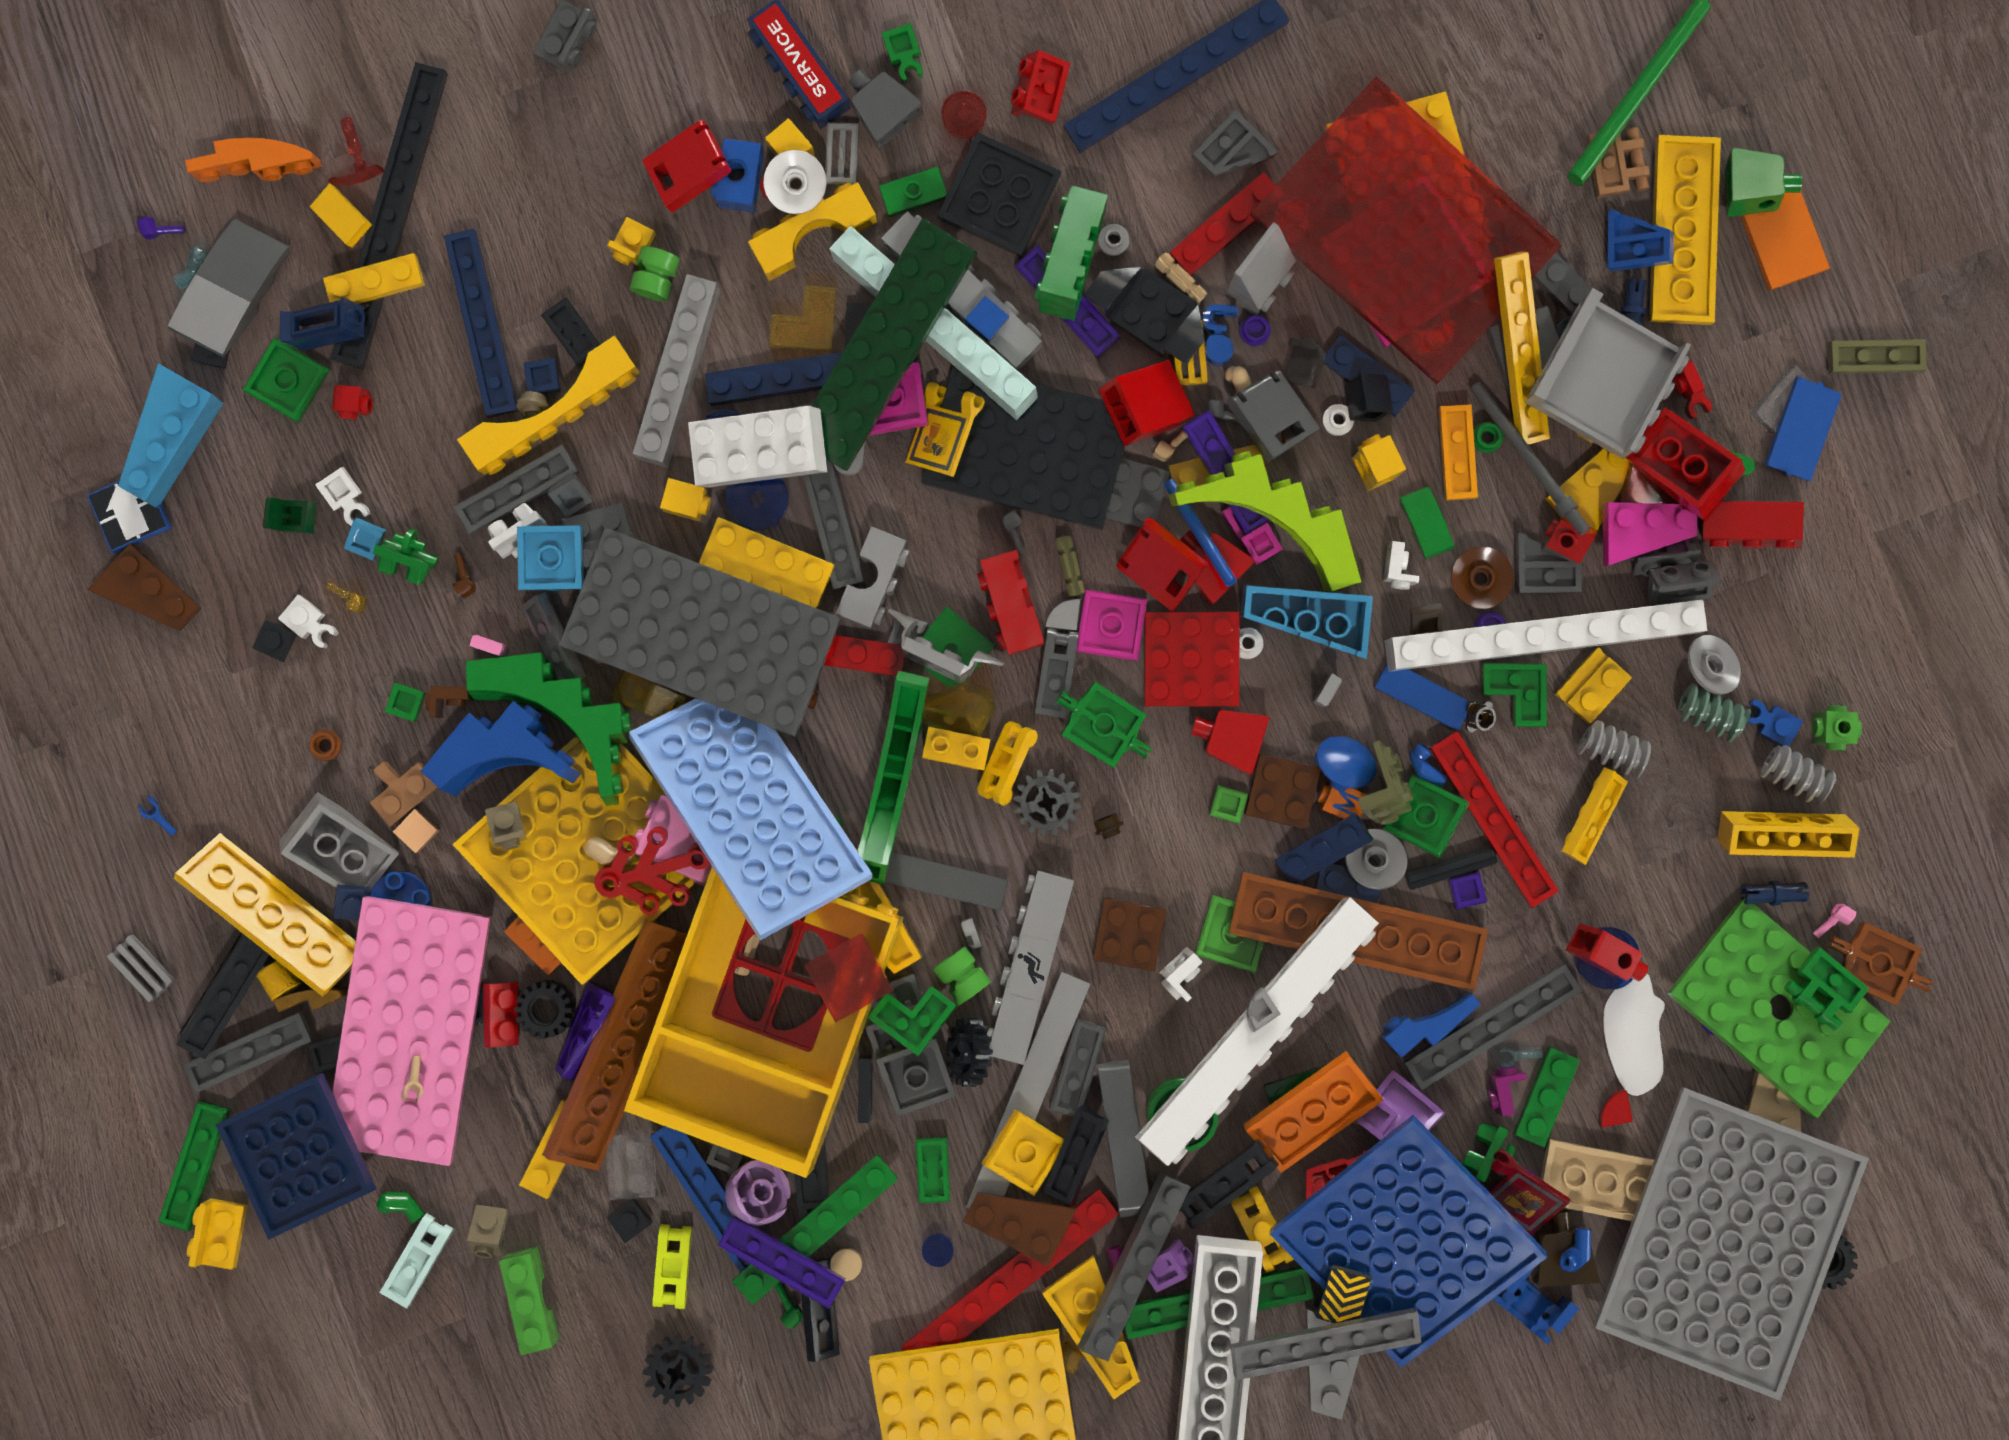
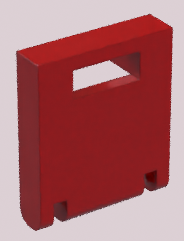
M704 120L695 122L642 160L665 207L672 213L731 172L724 153L714 134L709 130L707 122ZM669 174L674 185L667 189L661 176L665 177Z
M1147 518L1116 566L1121 572L1173 612L1181 604L1209 563L1155 520ZM1180 569L1190 576L1183 587L1175 581L1171 584Z

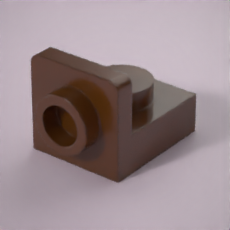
M430 686V692H427L425 696V709L429 711V717L443 718L444 699H446L447 706H465V700L474 699L467 692V687Z

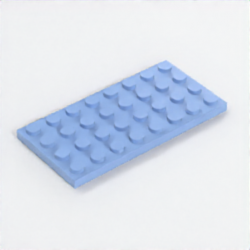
M694 699L629 732V739L759 940L768 937L872 879V872L774 728L702 700Z

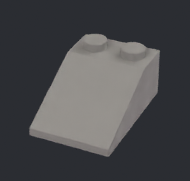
M1273 222L1236 270L1226 292V296L1252 315H1257L1260 310L1266 313L1277 298L1273 293L1278 286L1281 285L1285 288L1295 275V272L1291 269L1296 259L1280 227Z
M319 792L314 795L279 841L280 853L332 886L369 887L370 891L399 854L395 848L348 811Z

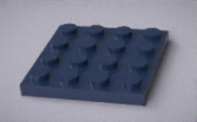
M323 1073L215 1124L268 1240L376 1190Z

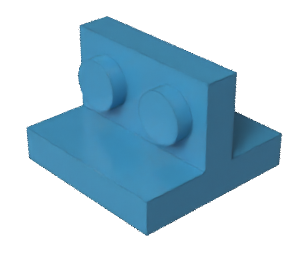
M517 526L518 590L565 591L582 589L584 582L583 526Z

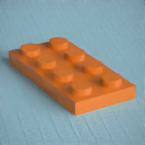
M1345 1051L1245 1122L1243 1126L1254 1141L1256 1139L1261 1141L1265 1146L1263 1150L1269 1157L1273 1156L1279 1163L1277 1169L1282 1173L1384 1101V1099L1348 1052Z

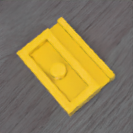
M1597 647L1554 695L1563 700L1564 704L1585 723L1591 724L1632 677Z

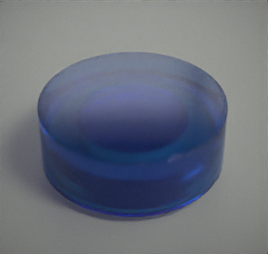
M935 1233L925 1239L922 1255L929 1265L942 1267L948 1264L953 1257L954 1246L948 1236Z

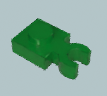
M911 23L882 32V39L891 65L901 64L899 67L901 82L903 84L907 83L905 73L910 69L915 70L918 78L922 79V67L919 62L914 60V58L921 56V52Z

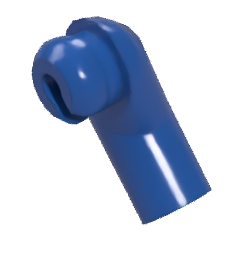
M1417 744L1415 749L1409 753V759L1417 775L1438 787H1442L1446 782L1447 775L1432 767L1426 760L1431 755L1430 749L1424 744Z
M1575 1228V1244L1565 1251L1559 1259L1561 1269L1566 1272H1575L1590 1260L1591 1229Z

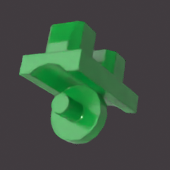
M409 529L405 536L395 533L393 541L385 539L381 545L376 544L373 554L379 556L378 571L394 575L398 571L399 563L406 565L408 569L405 579L417 585L425 582L429 571L437 566L439 557L424 552L426 543L418 541V531L414 529Z
M1484 1123L1480 1124L1475 1139L1489 1145V1150L1485 1157L1469 1150L1462 1164L1469 1171L1477 1175L1476 1179L1484 1183L1487 1181L1492 1170L1491 1165L1496 1160L1493 1158V1155L1502 1148L1510 1131L1503 1126L1497 1128ZM1508 1144L1505 1151L1513 1158L1517 1148Z

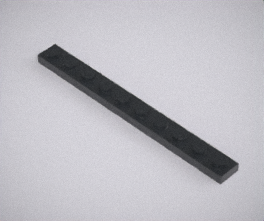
M415 62L370 218L372 226L366 232L356 269L396 258L448 77V73L444 69ZM384 297L359 304L364 307V337L335 343L330 358L332 361L364 370Z

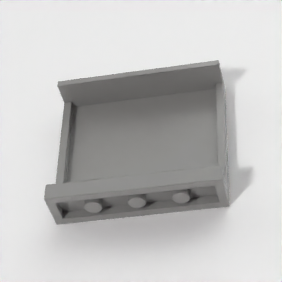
M1592 288L1580 300L1525 403L1623 459L1632 452L1637 453L1646 440L1643 433L1647 426L1651 427L1657 420L1661 412L1657 407L1662 399L1666 400L1675 386L1671 381L1675 374L1681 373L1689 360L1686 354L1691 344L1686 343L1680 348L1601 303L1600 299L1603 293Z

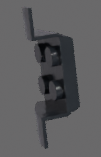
M1142 267L1101 271L1084 294L1085 297L1104 309L1105 316L1112 324L1161 357H1167L1168 354H1171L1187 365L1205 341L1197 303L1149 270L1142 269Z

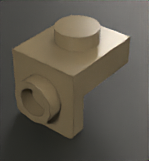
M476 1205L467 1238L470 1251L474 1252V1255L481 1258H492L493 1255L502 1256L503 1247L501 1243L509 1215L508 1209Z

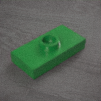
M938 167L879 185L889 218L945 200L947 196Z
M947 1137L916 1138L919 1204L950 1202Z

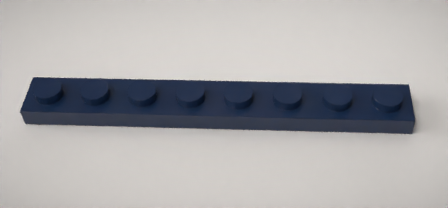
M1262 0L1063 125V129L1080 154L1286 26L1289 19L1277 0Z

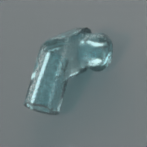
M192 247L189 251L187 270L172 276L179 290L189 286L197 270L208 255L203 247Z

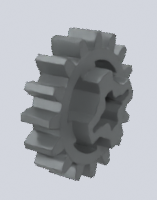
M1053 769L1049 770L1048 776H1043L1041 770H1037L1036 779L1033 780L1029 775L1025 777L1028 782L1026 787L1018 784L1017 788L1022 792V795L1013 797L1014 801L1020 802V807L1016 808L1014 813L1023 814L1024 817L1019 823L1022 825L1029 822L1031 824L1029 827L1030 833L1039 828L1041 837L1045 836L1047 830H1051L1054 836H1058V827L1061 826L1064 830H1069L1066 823L1068 819L1077 821V817L1072 812L1073 810L1081 809V805L1074 803V799L1081 795L1078 792L1072 793L1071 788L1075 785L1074 781L1067 784L1063 782L1065 773L1056 778L1054 777ZM1048 782L1058 784L1065 793L1057 794L1051 791ZM1037 785L1038 794L1034 801L1026 803L1028 792L1033 786ZM1042 788L1045 789L1049 798H1055L1056 804L1051 807L1052 818L1049 817V813L1046 812L1045 808H1039L1038 802L1043 800ZM1068 803L1066 814L1058 821L1056 812L1060 805ZM1038 812L1045 816L1047 824L1036 822L1029 813Z

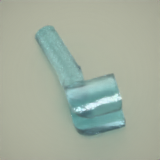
M1502 1047L1498 1050L1499 1053L1510 1052L1512 1054V1059L1509 1062H1499L1503 1067H1511L1516 1061L1522 1059L1542 1058L1541 1050L1521 1052L1513 1051L1510 1047Z

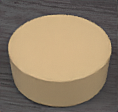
M840 1248L832 1256L830 1268L846 1278L845 1281L853 1280L861 1272L862 1257L853 1248Z

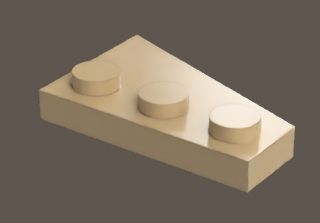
M1755 1070L1751 1084L1753 1088L1749 1103L1745 1106V1111L1801 1132L1800 1108Z

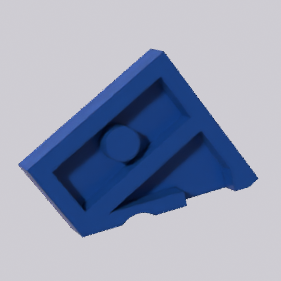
M1613 209L1608 210V269L1611 272L1673 264L1674 233L1670 229L1649 224L1636 217L1626 216Z

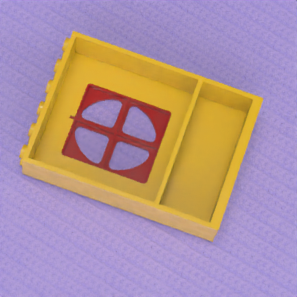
M712 867L624 1111L807 1178L816 1165L865 1028L867 1017L870 1014L904 917L897 915L899 909L883 903L874 907L867 904L869 898L852 892L851 894L848 893L847 896L842 895L791 923L793 932L780 966L774 967L744 956L743 947L755 932ZM806 931H813L818 934L828 949L832 964V979L827 985L796 975L792 971L793 963ZM738 967L768 976L774 982L763 1016L759 1021L748 1018L738 1003L734 988V972ZM787 985L801 988L823 998L821 1008L804 1024L788 1030L774 1028L773 1019Z

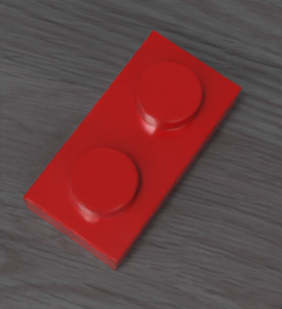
M518 982L483 984L484 1047L494 1048L519 1045L518 1023L516 1020L518 1012H515V1007L518 1006V1002H516L518 998Z

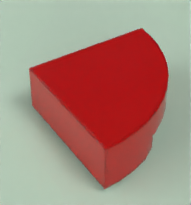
M1623 1089L1613 1093L1604 1104L1599 1114L1600 1127L1604 1128L1633 1122L1627 1090Z

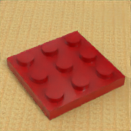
M1146 612L1145 707H1240V612Z

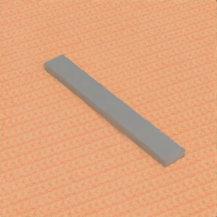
M1061 971L990 1148L1015 1109L1034 1121L1036 1120L1090 983ZM982 1165L966 1208H970L978 1192L1005 1196L1010 1181Z

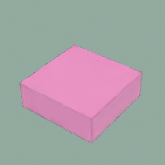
M478 635L472 636L469 645L501 657H506L509 650L508 645Z

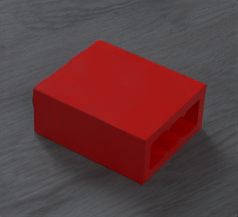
M1170 360L1117 376L1098 389L1124 446L1176 429L1195 417V413Z

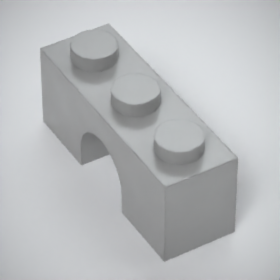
M871 526L859 556L861 559L877 567V580L871 587L866 589H858L847 584L835 613L838 617L873 630L875 624L881 625L887 610L882 605L887 595L892 597L899 580L894 578L898 566L904 568L910 554V550L906 549V540Z

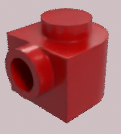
M334 386L332 412L338 413V419L356 421L357 415L368 416V414L372 413L373 399L370 396V391L358 386Z

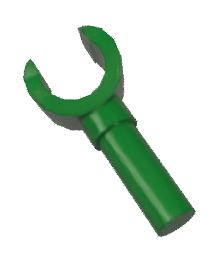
M782 1283L774 1287L783 1306L787 1310L780 1319L791 1330L802 1321L803 1314L799 1308L792 1304Z

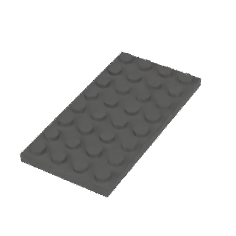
M605 527L559 646L796 737L842 618Z

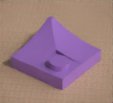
M1392 1070L1377 1089L1384 1101L1355 1120V1122L1381 1141L1412 1115L1430 1131L1442 1119L1445 1112Z

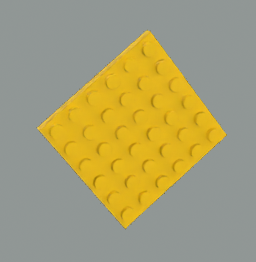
M575 737L561 749L575 760L572 766L581 773L574 783L558 776L552 770L540 767L497 805L500 806L517 801L527 840L520 841V847L502 851L501 847L495 848L486 815L452 845L583 986L640 934L646 919L655 921L673 904L668 895L640 881L630 885L646 894L655 893L661 899L659 909L652 915L643 913L640 909V904L622 895L615 898H607L596 890L594 885L596 874L600 869L610 867L612 864H600L592 857H589L584 850L587 841L594 837L602 838L611 846L617 848V844L623 836L632 835L635 837L639 828L645 830L649 822L645 815L652 800L658 802L661 794L664 796L666 794L659 783L621 743L619 744L621 763H617V775L621 774L623 793L618 794L619 804L606 806L599 794L596 771L588 751L583 743ZM623 842L624 848L633 849L631 843ZM633 854L631 864H626L623 871L636 868L640 858ZM674 871L659 875L677 885L683 884L689 889L696 884L692 879ZM605 880L606 885L615 887L612 880ZM680 891L675 892L677 898L684 895ZM645 900L647 906L655 907V903L652 900Z

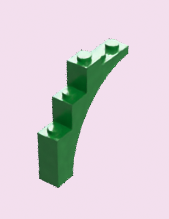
M541 652L466 661L467 692L474 701H514L523 705L528 703L535 709L548 714L564 724L583 743L588 751L596 771L599 794L605 805L619 804L618 794L623 793L621 774L617 775V763H621L619 744L628 743L627 732L632 731L631 715L625 712L620 703L592 706L591 688H587L581 678L553 681L551 662L547 663Z
M898 671L881 758L858 848V853L873 874L872 879L869 881L883 885L897 838L902 809L911 778L914 756L923 724L924 707L930 679Z

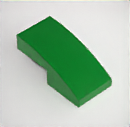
M1429 486L1400 497V505L1412 527V535L1425 560L1454 549V543Z

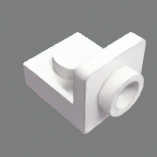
M1392 541L1387 545L1383 582H1390L1391 588L1409 590L1410 585L1419 583V576L1401 574V571L1407 568L1409 552L1404 551L1405 542Z

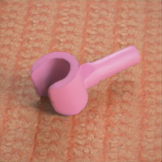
M1836 904L1828 920L1815 930L1813 934L1819 939L1838 921L1849 925L1856 917V911L1845 904Z

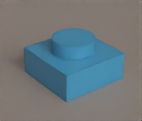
M356 518L351 525L344 549L370 560H375L378 555L373 554L376 544H382L386 529Z

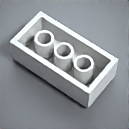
M804 406L688 422L695 486L716 487L827 472L821 410L819 408Z

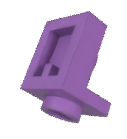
M1180 1239L1173 1241L1168 1249L1159 1253L1147 1278L1156 1293L1186 1279L1191 1273L1194 1258L1189 1248L1184 1246Z

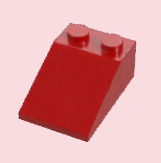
M1666 407L1660 412L1651 427L1648 426L1644 431L1643 435L1646 437V440L1637 453L1632 452L1625 457L1626 460L1668 495L1702 520L1709 515L1745 473L1741 458Z

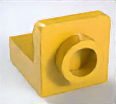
M626 217L615 240H609L607 247L613 253L612 258L626 266L630 262L637 265L636 262L640 248L642 246H650L656 233L654 230Z

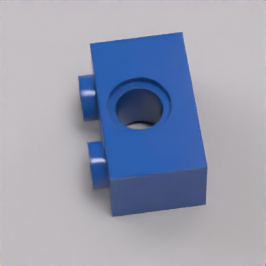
M724 138L721 150L727 159L726 162L729 164L731 172L712 185L711 196L715 197L719 208L756 213L764 158L763 147L761 143ZM735 170L745 172L743 178L739 181L729 179L730 174Z

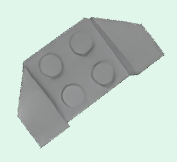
M892 608L888 610L905 628L902 633L901 643L904 657L961 684L967 677L972 675L978 662L999 666L1005 665L1004 662L981 651H977L969 665L966 666L961 661L962 657L951 651L945 650L942 654L934 650L933 643L924 638L916 636L915 640L911 639L910 636L918 621Z

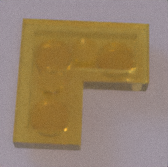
M805 285L802 316L771 314L769 346L772 348L832 352L836 288Z

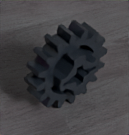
M962 1017V1020H956V1027L951 1028L953 1036L947 1040L946 1054L950 1056L947 1067H950L952 1070L950 1077L956 1078L955 1084L961 1085V1087L982 1085L983 1078L988 1077L986 1068L992 1065L993 1050L989 1048L992 1037L987 1035L989 1027L983 1026L984 1020L977 1019L976 1017Z
M681 1334L676 1335L674 1342L666 1336L662 1340L663 1347L656 1343L652 1347L655 1355L648 1354L645 1359L651 1365L643 1370L644 1375L651 1376L645 1386H654L656 1389L652 1396L656 1398L662 1394L664 1396L663 1404L665 1405L670 1399H674L676 1407H679L684 1398L689 1405L692 1404L694 1393L702 1397L705 1390L701 1385L709 1386L712 1381L711 1378L706 1376L714 1370V1366L706 1365V1362L711 1358V1353L702 1354L701 1351L705 1344L702 1342L694 1346L693 1336H690L686 1342L682 1341ZM673 1350H680L679 1353L674 1356H663L667 1352ZM691 1355L695 1358L698 1367L694 1366ZM681 1359H683V1362H682V1365H681V1366H682V1369H681V1372H682V1373H681L680 1376H678V1378L676 1379V1381H674V1378H675V1375H676V1374H675V1367H676V1365L679 1364V1362L681 1361ZM659 1373L663 1375L666 1385L660 1379ZM684 1384L691 1386L688 1389L677 1390L678 1387Z

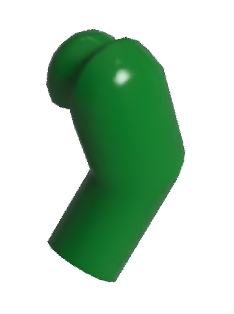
M388 1191L379 1197L376 1204L378 1211L383 1214L403 1212L412 1224L425 1215L407 1192Z

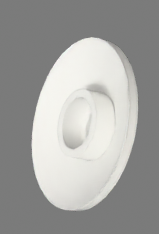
M789 150L778 154L768 164L764 174V189L768 199L776 208L786 213L801 214L812 210L820 203L826 191V174L821 163L811 154L801 150ZM795 178L802 181L799 189H792L790 186L791 181Z

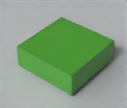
M1217 785L1209 816L1240 824L1248 794Z

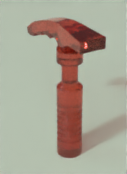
M346 117L341 119L340 123L349 152L355 160V173L353 175L349 174L346 177H332L329 179V182L339 186L354 185L384 173L383 167L377 164L367 168L366 161L361 156L362 148L352 118Z

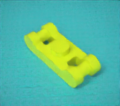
M660 1224L653 1307H663L666 1304L675 1305V1309L686 1308L690 1250L693 1235L692 1226H682V1229L671 1228V1225ZM669 1241H680V1249L668 1250ZM665 1284L676 1285V1292H665Z

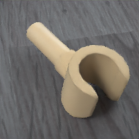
M1184 431L1174 438L1170 445L1161 440L1153 456L1162 462L1169 461L1179 444L1187 438Z
M413 1056L409 1083L405 1085L401 1092L403 1102L407 1098V1090L411 1089L416 1092V1103L423 1094V1087L418 1083L421 1056Z

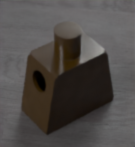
M1561 1210L1551 1218L1552 1228L1538 1229L1535 1232V1240L1547 1251V1258L1532 1269L1531 1280L1538 1287L1599 1283L1592 1248L1590 1260L1577 1271L1566 1272L1561 1269L1559 1259L1565 1251L1575 1244V1228H1581L1571 1227L1570 1211Z

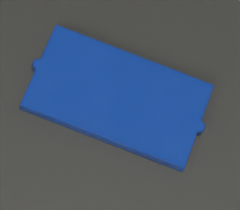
M1795 377L1764 465L1782 471L1784 476L1792 475L1806 481H1811L1842 393L1824 387L1822 382L1813 383L1801 377Z

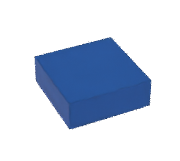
M984 296L965 318V322L989 342L1009 319V315Z

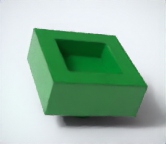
M394 682L384 712L417 722L425 701L426 692Z

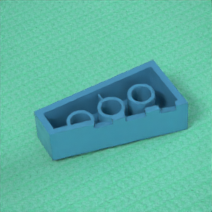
M158 363L118 486L155 508L161 505L224 403L213 394Z
M1243 585L1240 616L1367 659L1373 596Z

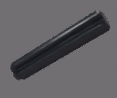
M1492 847L1483 848L1406 872V883L1410 890L1418 889L1495 865L1497 863V856Z

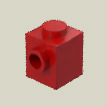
M1566 517L1561 518L1560 521L1554 519L1545 534L1550 538L1546 547L1580 564L1596 537L1598 530L1590 527L1591 529L1587 533L1580 536Z

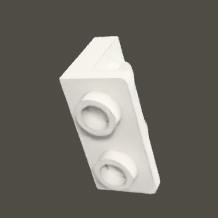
M1186 947L1159 972L1165 978L1161 984L1176 1000L1182 996L1188 1002L1192 997L1183 989L1180 983L1183 980L1186 983L1191 981L1200 972L1201 969L1198 966L1202 961L1193 951Z

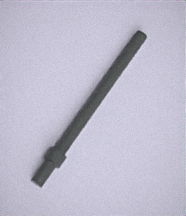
M1482 383L1474 384L1470 390L1556 503L1555 509L1561 517H1566L1580 536L1587 533L1591 528L1577 511L1578 505L1572 497L1565 495Z

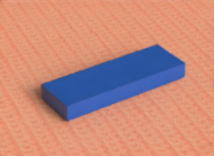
M1386 663L1374 686V689L1455 731L1460 730L1468 714L1466 707L1470 701L1408 669L1388 672V665Z

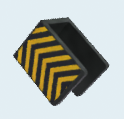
M1332 1264L1325 1288L1323 1289L1318 1284L1311 1309L1316 1318L1334 1324L1360 1319L1372 1277L1366 1273Z

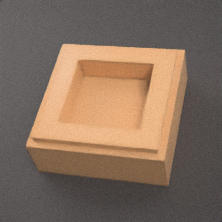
M414 809L393 833L411 850L419 853L440 830L418 809Z

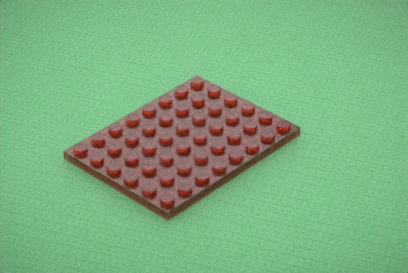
M1377 76L1250 214L1266 231L1273 222L1280 227L1292 254L1436 385L1501 314L1494 258L1518 252H1528L1532 280L1563 245Z

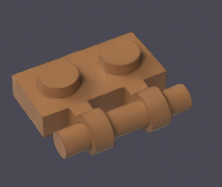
M1638 127L1626 130L1628 139L1626 141H1622L1621 134H1619L1592 171L1596 198L1628 193L1630 191L1629 180L1635 181L1637 192L1649 189L1648 177H1650L1649 166H1645L1643 155L1645 142L1643 138H1640ZM1597 133L1589 134L1586 137L1587 146ZM1624 153L1630 154L1633 168H1626Z

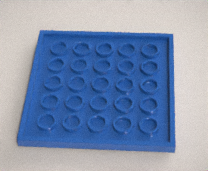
M1414 1115L1409 1117L1270 1229V1235L1323 1289L1325 1288L1332 1264L1369 1274L1372 1280L1360 1318L1410 1308L1418 1311L1421 1343L1384 1350L1401 1368L1547 1258V1251Z

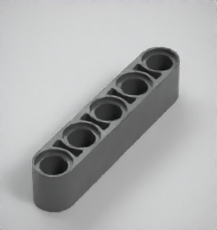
M1124 1059L1098 1063L1097 1070L1104 1117L1109 1120L1106 1130L1120 1218L1140 1215L1149 1196L1142 1144L1135 1138L1140 1131L1129 1061Z

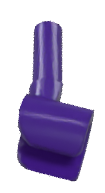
M153 217L137 220L139 232L148 240L155 239L159 235L185 233L184 226H156Z

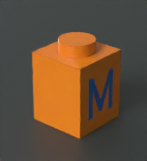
M1331 783L1329 786L1324 784L1317 798V802L1321 803L1318 810L1341 820L1355 812L1361 818L1363 812L1361 811L1358 799L1367 796V794L1353 788L1338 791L1331 786Z

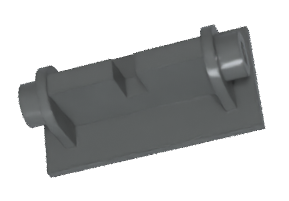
M1686 539L1665 546V552H1661L1659 548L1632 557L1631 561H1636L1632 576L1644 575L1649 577L1650 569L1695 563L1701 551L1696 550L1694 541Z

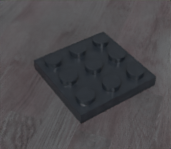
M977 132L937 217L952 226L1022 258L1061 177L1062 171Z

